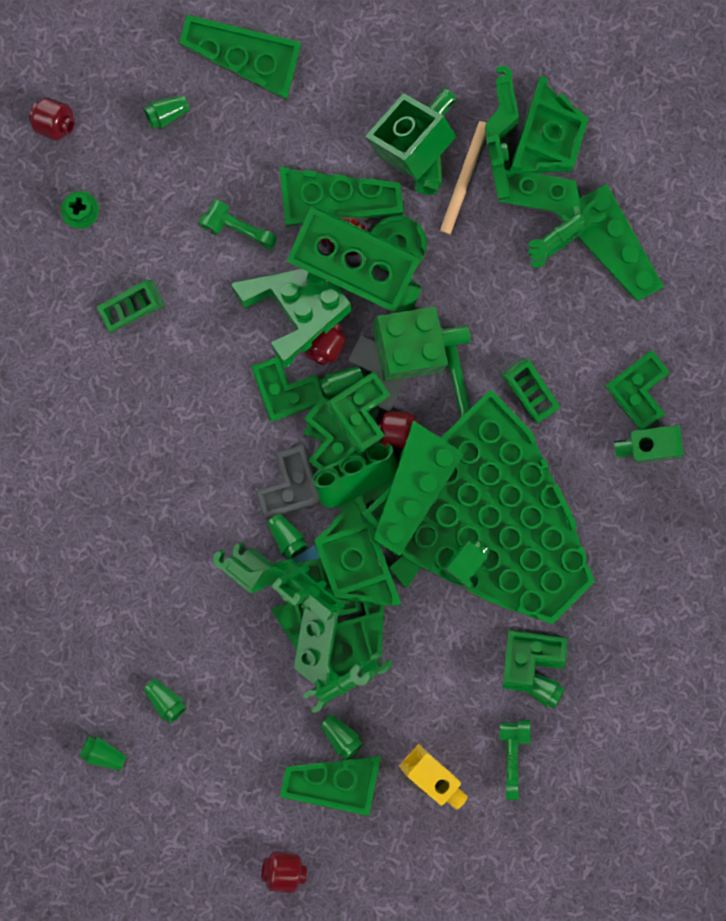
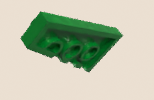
M186 15L180 39V46L288 101L302 46L301 42L191 15Z
M279 167L286 227L302 226L312 205L338 218L356 217L357 219L404 214L401 184L398 182L350 178L345 175H328L315 171H298Z
M605 184L579 198L582 211L585 210L587 204L596 200L598 205L590 210V214L593 217H599L605 212L607 217L600 224L590 226L577 238L606 267L633 299L638 302L664 288L608 185Z
M415 421L411 424L399 465L393 477L391 488L373 537L375 542L397 556L401 555L464 456V453Z

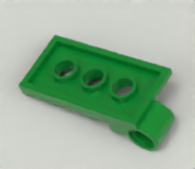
M313 205L286 260L394 313L413 310L423 289L420 284L411 280L421 258ZM328 238L332 240L335 245L334 252L331 254L322 253L318 247L321 239ZM351 251L359 253L362 257L361 265L357 267L348 265L345 259L346 254ZM378 264L385 265L389 270V277L384 280L377 279L373 275V267Z

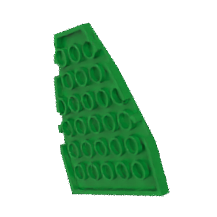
M490 389L440 437L464 453V456L402 551L401 556L462 588L445 574L442 569L464 542L471 541L474 543L478 541L489 550L488 557L483 562L486 568L477 579L474 580L472 577L469 579L473 586L465 591L488 603L548 624H554L595 581L591 569L586 563V553L584 547L580 544L574 517L558 484H555L549 472V465L546 459L542 457L535 443L537 440L533 432ZM391 487L362 513V516L375 529L377 528Z

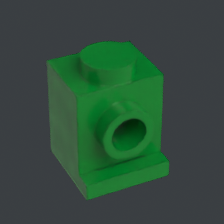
M471 541L464 542L442 571L464 590L470 589L473 583L469 579L471 577L474 580L477 579L484 571L486 565L483 562L487 559L489 550L478 541L474 543Z

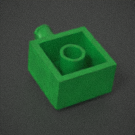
M443 88L441 93L427 107L403 93L365 137L378 157L418 181L456 138L444 115L458 100L451 91Z
M436 306L377 316L372 324L384 382L440 373L448 365L445 347L470 343V331L467 325L447 329L440 327Z

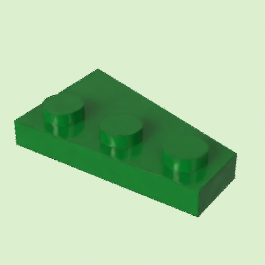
M381 756L286 767L280 798L369 816Z

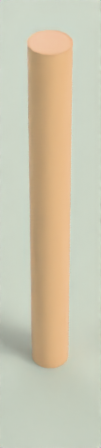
M479 121L440 228V232L447 235L452 233L486 138V123Z

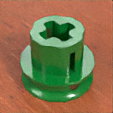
M76 191L70 193L63 200L61 215L69 226L75 229H85L96 222L99 215V206L97 200L91 194L85 191ZM82 203L86 209L85 211L81 210L76 215L73 207Z

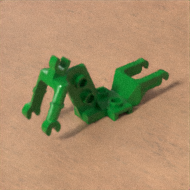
M503 65L496 68L497 74H504L496 79L499 108L485 125L486 141L498 203L553 212L563 221L562 225L554 227V231L541 240L536 239L529 242L528 247L530 249L528 254L532 260L531 267L538 269L545 265L548 257L561 248H566L565 245L583 234L590 226L603 222L607 214L604 212L599 217H593L590 214V210L598 205L596 200L587 204L585 210L582 211L575 180L534 172L511 173L509 170H505V167L510 166L506 142L500 143V141L519 127V114L512 83V71L509 67Z
M243 542L236 544L233 548V556L225 560L223 558L225 555L224 550L217 551L214 554L213 562L215 566L223 570L249 593L252 594L273 585L272 588L280 593L279 595L284 601L294 606L300 603L306 605L302 617L294 668L316 686L303 694L304 699L311 695L318 699V704L311 708L312 713L324 708L328 701L335 697L348 693L349 689L357 685L369 683L374 675L384 674L391 669L392 661L388 660L381 664L382 653L378 652L371 656L368 662L356 664L351 668L350 672L341 677L333 672L330 661L338 615L345 605L325 590L328 585L325 580L317 583L307 575L310 568L306 565L298 568L292 559L272 563L254 548L243 552Z

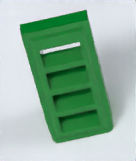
M147 279L97 306V309L108 332L112 333L165 307V304L154 281ZM144 290L152 303L150 305L147 304L142 294ZM134 295L142 308L139 311L136 310L131 299ZM122 301L125 302L131 314L126 317L120 305ZM112 306H114L120 318V321L115 324L110 319L111 317L115 322L109 310Z
M522 358L500 374L535 424L540 423L561 408L529 358ZM525 369L528 374L515 381L513 377ZM532 379L535 384L523 392L520 387ZM540 389L542 394L529 402L527 397ZM547 399L551 406L544 410L548 406L546 405L536 412L534 407Z

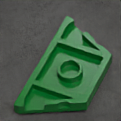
M541 75L537 81L509 169L511 173L571 172L575 165L588 118L579 109L574 108L562 93L558 96L547 85L549 80L545 76Z
M362 495L357 496L332 524L314 540V545L332 595L338 600L393 607L400 606L401 601L380 544L373 540L374 528L362 516V513L367 510Z

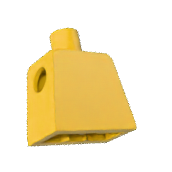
M419 743L399 765L405 775L439 805L442 806L445 802H448L457 810L466 802L468 796L459 789L461 782ZM443 779V784L439 788H437L435 786L436 783L439 780Z

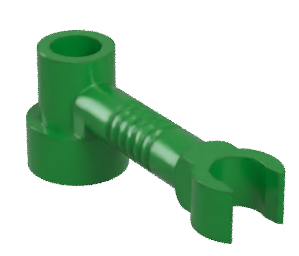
M216 199L213 200L207 213H203L197 223L205 231L207 227L212 229L210 233L215 236L219 235L222 227L225 225L241 234L243 233V235L271 251L277 242V236L273 233L258 229L228 214L229 207Z
M518 720V723H500V741H506L507 753L506 800L518 801L519 799L518 744L531 743L530 720Z

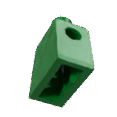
M680 425L631 431L632 439L614 441L616 458L634 457L636 464L684 459ZM653 441L654 446L651 451H642L639 443Z

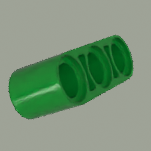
M379 442L373 444L360 454L356 452L317 471L313 475L312 481L320 504L327 508H333L392 481L398 467L392 446L390 444L383 446V443Z

